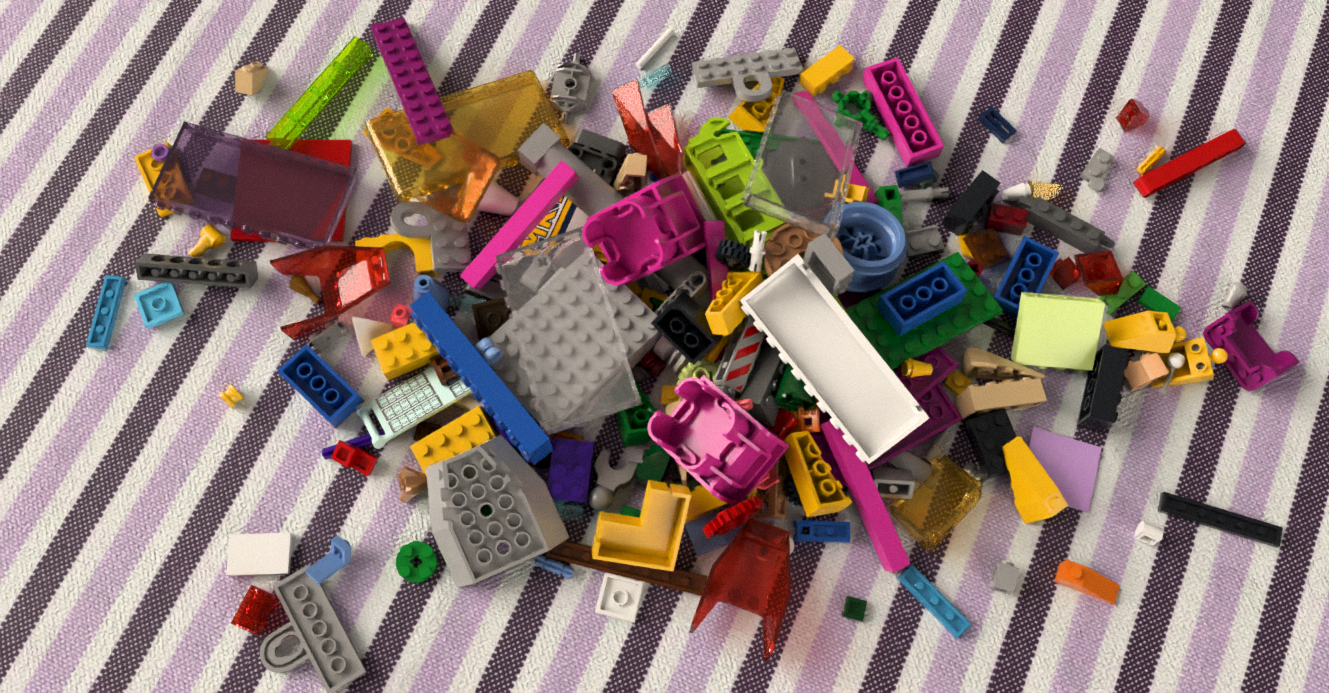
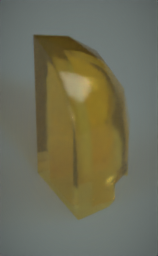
M1028 181L1031 198L1035 200L1037 197L1050 201L1060 193L1063 184Z

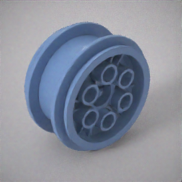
M851 202L832 210L826 216L822 225L837 237L842 246L844 258L855 270L852 281L849 283V288L846 291L865 293L879 290L888 285L895 277L898 266L902 263L907 252V238L900 222L888 210L868 202Z

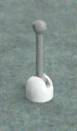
M1171 353L1169 355L1167 363L1171 369L1163 388L1159 390L1161 395L1168 393L1167 387L1174 370L1184 365L1186 359L1179 353Z

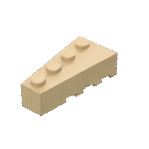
M1025 377L1020 379V381L1009 379L1000 384L993 381L986 383L985 386L972 384L967 386L964 392L953 399L955 407L963 420H966L970 415L979 417L1001 409L1009 411L1010 407H1012V411L1036 407L1047 401L1041 379H1032V377Z

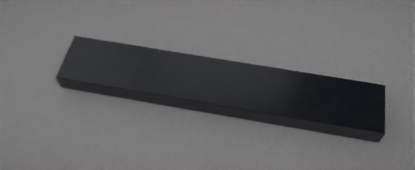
M1161 493L1158 512L1269 546L1280 547L1283 527L1171 493Z

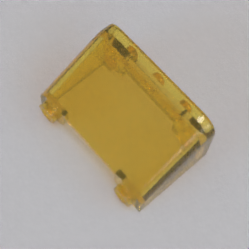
M946 455L941 459L937 458L932 463L931 475L913 492L912 499H896L890 506L891 515L928 553L978 504L982 496L983 484Z

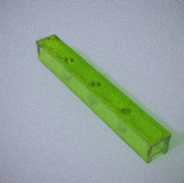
M356 36L351 39L267 133L265 138L270 140L271 143L269 145L284 155L372 56L373 53L368 42L366 43Z

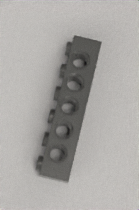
M144 253L135 262L138 280L251 288L258 280L257 262Z

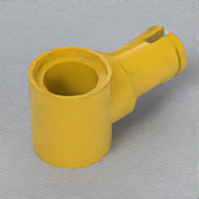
M208 224L200 231V241L188 253L192 257H201L208 249L221 247L225 243L226 237L214 225Z

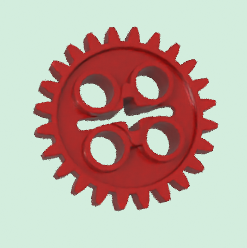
M760 496L744 499L718 513L717 517L707 523L702 531L707 539L717 535L721 536L747 522L750 519L749 517L763 508L764 503Z

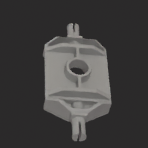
M574 53L573 61L558 65L555 71L549 101L552 107L562 113L560 120L562 124L564 122L568 124L570 114L585 110V102L592 74L585 65L580 64L581 54L579 53L578 55ZM572 82L575 86L568 88L566 84Z

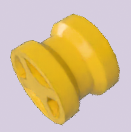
M232 384L228 386L225 392L219 393V396L231 408L235 406L238 400L244 399V396Z

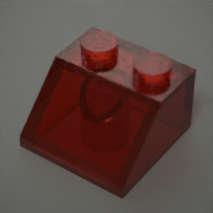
M1112 251L1074 255L1084 285L1098 296L1118 294L1124 279Z

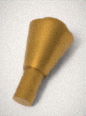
M302 274L291 278L289 281L290 289L308 297L315 304L321 301V298L313 292V289Z

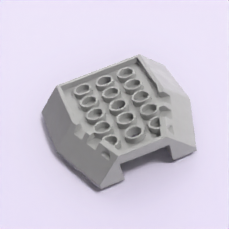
M502 435L489 439L481 445L447 460L444 459L426 467L432 533L456 587L475 584L545 553L569 538L545 481ZM473 467L476 475L472 478L467 477L464 474L465 468ZM483 505H490L493 509L492 514L484 515L481 512ZM501 542L507 543L510 547L509 551L506 553L500 552L498 544Z

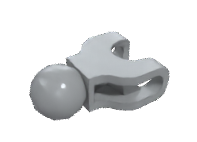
M606 448L602 449L595 462L596 487L588 495V503L597 511L608 509L612 505L615 493L631 485L638 464L635 461H629L624 469L613 470L609 466L611 451Z

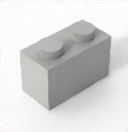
M877 467L871 471V476L881 497L912 499L915 480L911 470Z

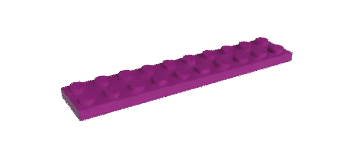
M405 18L370 25L417 144L422 145L455 136L453 127Z

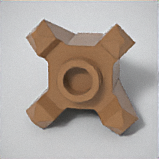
M404 466L397 475L400 491H403L399 498L401 502L406 503L420 492L428 489L427 477L423 472H417Z

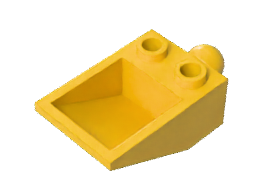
M1144 311L1109 320L1103 324L1110 346L1170 353L1173 342H1180L1186 337L1185 329L1180 326L1173 327L1168 313Z
M1204 337L1174 343L1170 353H1158L1169 372L1171 368L1167 362L1171 353H1179L1186 359L1181 368L1174 370L1168 386L1212 380L1214 375L1210 362L1213 361L1221 364L1228 358L1227 352L1222 348L1214 349L1211 354H1208ZM1143 350V354L1151 352V354L1155 353L1153 351ZM1202 364L1204 365V368L1202 370L1196 368L1197 365L1199 367L1202 366ZM1167 376L1151 383V386H1164Z

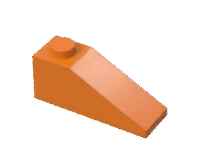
M1070 560L1059 563L1054 580L1055 583L1112 605L1115 604L1119 584L1086 566Z

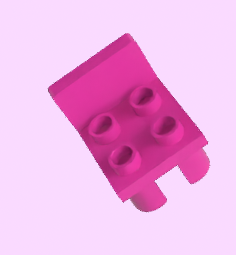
M680 172L663 178L586 218L587 222L582 230L583 239L589 248L597 244L600 245L608 263L600 267L599 270L604 280L611 285H628L705 247L703 224L705 220Z
M703 375L700 379L690 377L682 380L674 392L682 397L683 400L670 415L657 410L649 420L648 433L658 445L670 454L680 466L685 468L711 494L728 504L736 505L748 497L788 449L789 445L779 436L765 428L706 376Z

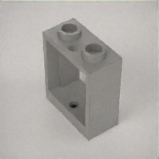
M825 233L808 243L803 260L832 296L837 293H844L849 288L848 285L852 281L855 270Z

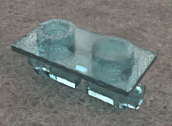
M553 499L561 519L583 521L585 502Z

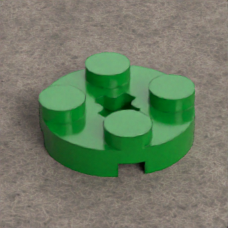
M420 541L403 545L396 557V569L399 575L411 583L426 581L435 573L438 566V558L433 548ZM415 557H419V560H422V564H418L417 568L412 564V560H415Z

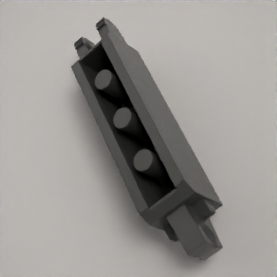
M1021 196L1016 204V207L1029 210L1028 223L1086 254L1094 252L1103 257H1108L1110 251L1103 246L1113 248L1115 245L1112 239L1104 235V231L1040 197H1037L1035 200Z

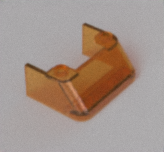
M452 131L450 137L466 145L462 157L466 163L472 166L455 199L448 195H442L433 204L417 195L416 200L460 223H467L472 219L500 167V160L495 154Z

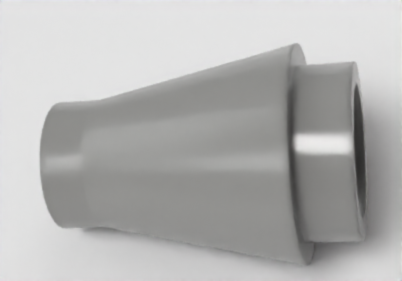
M1238 282L1229 285L1221 306L1225 310H1233L1247 295V287Z

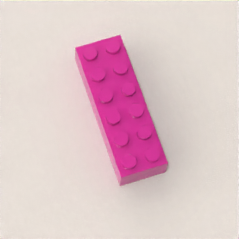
M896 57L865 68L862 81L866 89L872 93L871 99L887 130L891 132L890 136L906 168L939 157L944 145L899 58Z

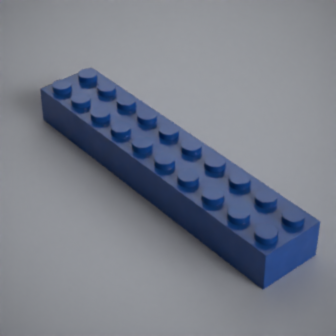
M427 292L409 305L412 310L410 315L420 331L423 330L428 341L432 345L434 344L440 356L448 361V365L455 374L457 373L460 376V380L466 388H470L474 398L478 402L481 401L484 410L490 417L493 416L497 426L502 432L505 431L514 447L518 445L520 454L525 461H531L535 465L551 453L553 448L549 437L433 296Z

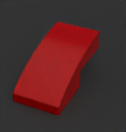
M339 440L331 459L345 467H352L362 474L370 476L378 457L352 444Z

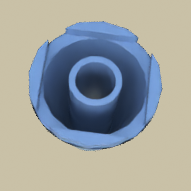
M428 275L417 277L414 282L412 301L415 302L429 292L446 312L451 303L448 289Z

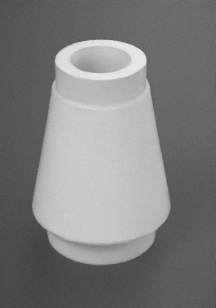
M1021 183L1002 190L1004 201H1018L1021 196L1031 198L1029 184Z

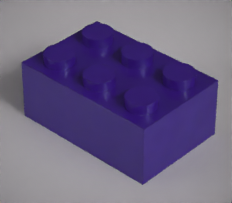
M553 438V451L548 480V490L552 499L587 503L590 492L595 442Z

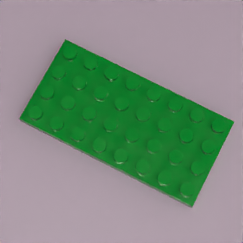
M959 252L845 309L851 320L892 371L901 367L904 360L909 358L916 359L992 319L1003 311ZM944 261L968 290L963 301L899 337L876 307L880 296Z

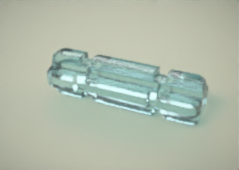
M450 295L449 297L450 306L459 305V307L472 308L473 304L486 302V299L482 298L476 300L474 297H458V295Z

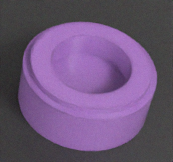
M158 144L152 149L151 155L156 162L166 163L171 159L172 151L167 145Z

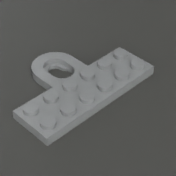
M795 48L691 62L698 88L733 83L737 96L749 102L762 101L771 95L772 82L770 78L796 75L803 72V67ZM757 81L761 85L759 90H749L745 87L744 83Z
M424 171L423 182L426 202L406 201L397 204L390 216L391 226L399 235L407 238H430L433 272H463L471 263L461 173ZM414 214H421L425 216L428 223L425 226H412L406 224L404 218L411 217Z
M308 564L272 586L290 622L275 630L264 639L260 648V659L268 670L276 673L289 672L310 660L326 692L335 693L366 674L367 670L322 584L318 585L306 574V569L312 566ZM292 635L300 639L301 646L295 655H285L284 657L276 655V648L281 645L284 639Z

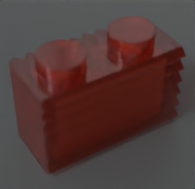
M251 585L237 609L231 624L258 635L259 632H263L268 623L266 619L269 613L276 609L278 596Z

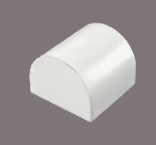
M1141 521L1136 529L1134 538L1153 546L1162 540L1163 529Z

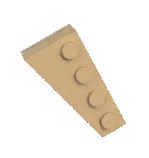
M641 153L627 155L612 185L624 198L640 191L647 183V155Z

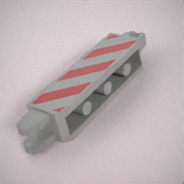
M751 314L749 316L746 315L743 321L733 330L714 378L715 384L732 399H734L736 394L742 393L745 389L747 378L754 367L753 363L760 352V345L766 335L764 331L760 332L753 324L756 320Z

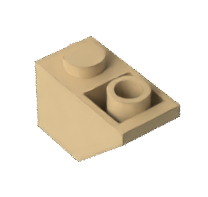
M250 62L249 65L242 66V68L236 70L235 92L248 95L260 92L268 72V66H264L260 62Z

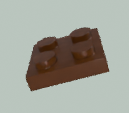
M994 227L969 234L963 238L974 260L981 264L982 270L1011 260Z

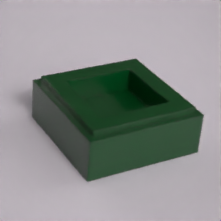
M846 596L842 617L863 622L867 601Z

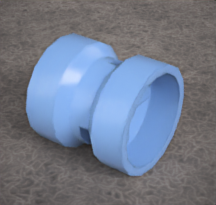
M489 337L482 339L475 346V349L489 365L496 363L502 356V351L494 346V342Z

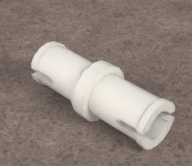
M760 230L754 231L753 246L750 247L751 259L748 268L750 271H754V269H756V272L761 271L763 255L766 253L764 246L767 232L761 230V236Z

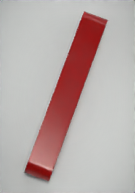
M1234 128L1142 175L1133 184L1142 197L1146 198L1239 150L1246 144V141Z

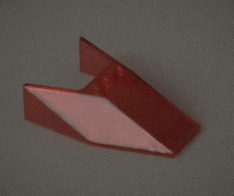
M634 79L611 90L630 147L636 153L647 155V166L657 179L661 180L679 172L683 174L682 151L671 105L667 104L646 114L638 79Z
M324 245L270 260V264L282 275L302 274L303 276H318L320 279L325 312L318 317L281 326V331L291 339H295L338 317L391 284L383 247Z
M753 518L747 521L712 565L689 633H694L718 602H724L741 608L762 618L763 660L768 662L773 653L791 596L789 531Z

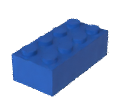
M1024 236L1018 244L993 295V298L1003 309V313L1017 319L1021 292L1040 294L1059 252Z
M943 261L881 295L876 307L900 337L962 302L968 290Z
M307 344L277 370L335 429L355 411L357 405L365 402Z

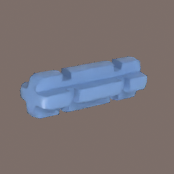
M538 555L535 559L536 566L544 567L546 570L559 575L562 574L563 577L568 579L572 577L574 569L566 565L565 567L562 563L550 558L546 559L543 555Z

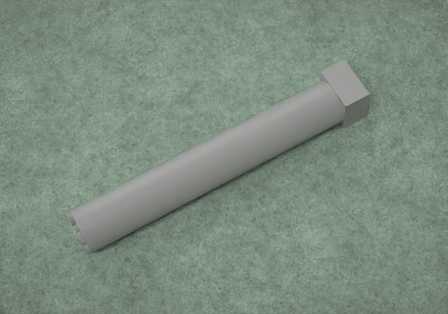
M544 123L518 149L520 163L536 177L540 174L545 179L561 160L573 169L580 178L564 196L589 217L624 199L619 192L562 145L560 136ZM691 254L654 272L673 290H676L695 271L704 273L708 280V269ZM703 279L697 280L695 282V285H701L703 283ZM709 288L696 301L705 312L711 304Z

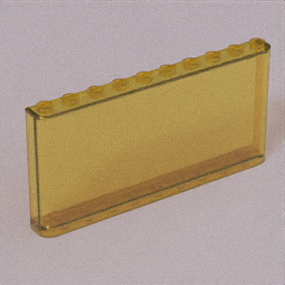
M533 70L441 97L440 100L454 130L455 136L418 145L403 109L370 119L365 123V132L398 203L408 202L413 198L426 196L431 192L444 190L449 186L462 184L473 178L477 179L481 174L495 173L500 169L515 166L520 163L518 149L543 123L560 136L562 145L567 148L570 144V140Z

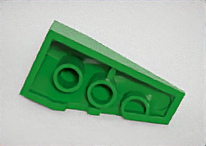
M630 372L612 389L624 447L644 445L652 440L648 433V423L653 414L658 410L650 403L651 399L648 395L645 396L641 391L640 385L631 377Z

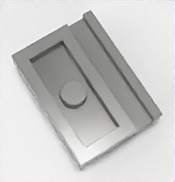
M937 225L904 231L907 238L906 255L908 259L944 251L945 247Z

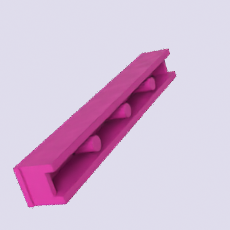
M561 160L462 272L460 277L472 288L481 290L580 178L576 172Z
M830 420L820 424L884 571L894 573L910 565V561L866 462H862L856 455L858 451L853 444L849 446L842 436L845 433L841 428L836 429Z

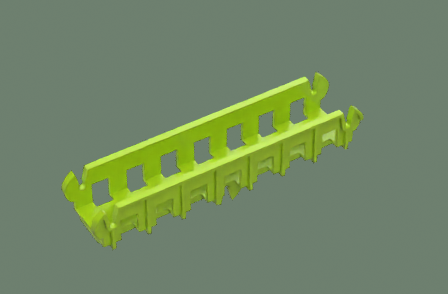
M720 117L709 118L701 126L699 135L688 139V145L684 146L683 165L687 171L692 172L717 220H724L727 238L733 242L738 241L739 244L743 243L744 246L752 247L754 231L760 230L761 236V230L767 232L765 249L768 239L773 232L782 225L792 221L738 132L722 134L719 137L714 136L727 128L731 121ZM724 155H726L728 159L724 162L718 163L717 165L711 164L713 162L718 161ZM724 183V186L717 189L718 185ZM763 255L761 274L763 280L765 281L767 278H769V276L767 275V272L764 267ZM732 268L731 272H756V269L750 271L748 268L743 270ZM835 294L833 297L846 312L837 295Z

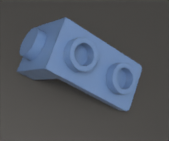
M338 535L332 538L331 552L307 568L306 574L318 585L351 562L352 547L350 543Z

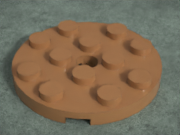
M806 220L789 222L775 230L768 239L765 247L764 267L767 275L770 277L797 254L805 255L808 243L824 233L844 256L842 246L837 237L823 225L819 226Z

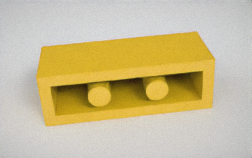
M840 44L802 72L799 84L805 90H808L812 97L822 94L827 86L835 84L842 75H847L851 72L855 58Z

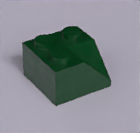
M651 444L649 450L645 449L642 463L638 462L634 472L638 486L647 488L648 480L664 482L673 457L660 445Z

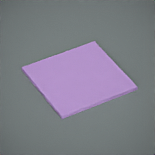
M1033 427L1028 445L1029 449L1061 492L1068 504L1067 507L1088 513L1102 447Z

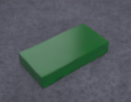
M1150 286L1146 288L1137 303L1149 311L1168 313L1171 322L1181 309L1180 306Z

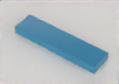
M105 275L86 343L88 348L108 350L127 280L124 277Z
M910 564L896 578L955 639H958L972 625L913 564Z

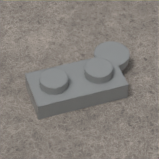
M1098 148L1079 177L1085 181H1090L1089 186L1092 190H1102L1105 183L1101 177L1115 157Z

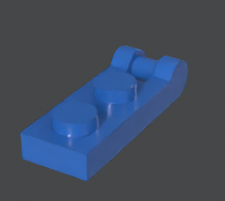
M793 521V527L795 528L794 542L850 543V522ZM803 528H809V534H803Z

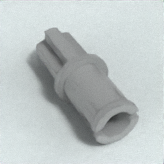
M946 429L940 432L937 438L930 442L931 446L922 455L921 459L932 465L939 453H943L945 445L952 438L953 434Z

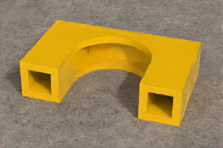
M382 234L379 237H365L355 241L359 278L364 289L383 286L381 274L382 259L388 252L399 248L407 249L414 253L418 276H439L438 272H433L430 238H407L399 234Z

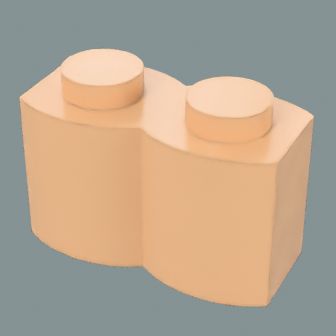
M1149 352L1142 355L1139 361H1129L1127 368L1124 369L1123 376H1125V383L1130 392L1154 383L1169 374L1158 353L1151 354Z

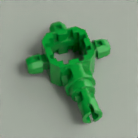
M869 90L861 94L858 91H850L846 95L840 91L833 93L832 99L838 104L836 109L837 118L834 121V125L837 128H842L845 125L850 128H856L860 125L865 131L874 132L882 141H885L891 134L890 131L879 124L880 121L877 119V116L870 112L872 93ZM856 103V106L863 110L859 115L855 116L853 114L851 116L848 110L843 109L847 104Z

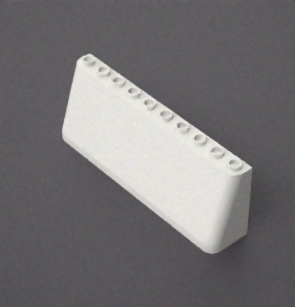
M799 254L740 300L743 304L741 309L747 316L751 314L756 320L753 324L760 332L764 331L767 334V342L772 348H778L781 352L779 354L781 360L785 364L789 362L793 367L791 371L798 381L800 379L806 384L804 389L811 397L815 395L819 400L817 403L818 407L823 413L828 412L832 417L830 422L836 429L841 428L845 433L842 437L849 446L853 444L858 450L856 455L862 462L867 461L870 464L929 419L927 413Z

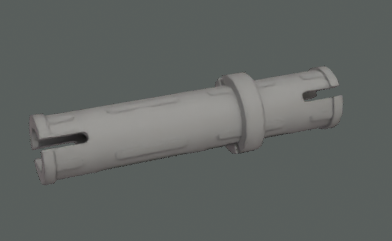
M927 187L920 190L899 191L902 202L927 200L929 202L933 199L949 198V193H945L949 191L948 187L933 189L932 187Z

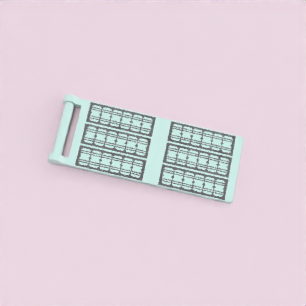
M479 340L474 342L472 345L475 347ZM432 366L372 401L357 405L355 411L358 416H361L371 435L373 446L376 449H380L390 439L471 394L472 391L469 387L466 388L460 380V376L447 381V384L442 386ZM371 408L385 431V435H379L368 414Z

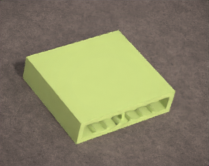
M1021 292L1011 360L1025 367L1033 365L1039 369L1054 367L1056 370L1065 371L1066 368L1077 372L1093 371L1105 303L1099 298Z

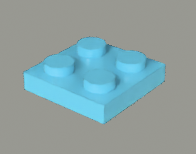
M163 282L134 294L143 322L148 330L185 315L173 282Z

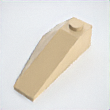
M976 347L966 349L962 354V374L966 377L992 380L1014 379L1015 381H1020V379L1025 377H1032V379L1040 378L1041 381L1044 379V374Z

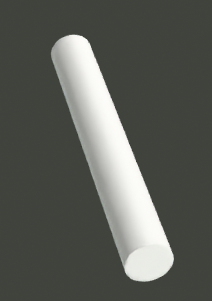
M668 29L635 64L638 69H641L673 35L671 29Z

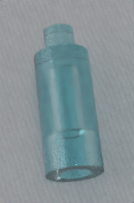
M665 64L642 76L643 80L639 81L638 84L640 88L645 86L649 88L672 76L673 71L669 64Z

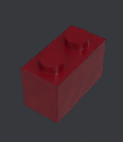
M991 203L985 214L984 229L994 227L997 232L1020 236L1027 227L1029 210Z

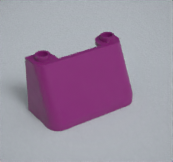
M1251 300L1227 312L1207 326L1203 332L1205 340L1213 350L1222 348L1227 352L1228 358L1224 362L1225 366L1241 387L1247 391L1258 389L1300 363L1290 351L1283 350L1275 354L1251 324L1259 316V311Z

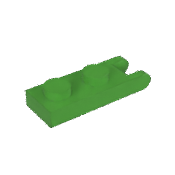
M1134 271L1129 273L1099 298L1111 307L1106 313L1110 315L1142 289L1146 283Z

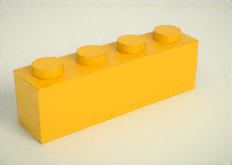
M701 484L695 487L694 491L690 492L691 499L685 523L714 512V509L719 510L728 503L716 498ZM756 487L753 489V491L748 495L746 499H750L751 497L756 496Z

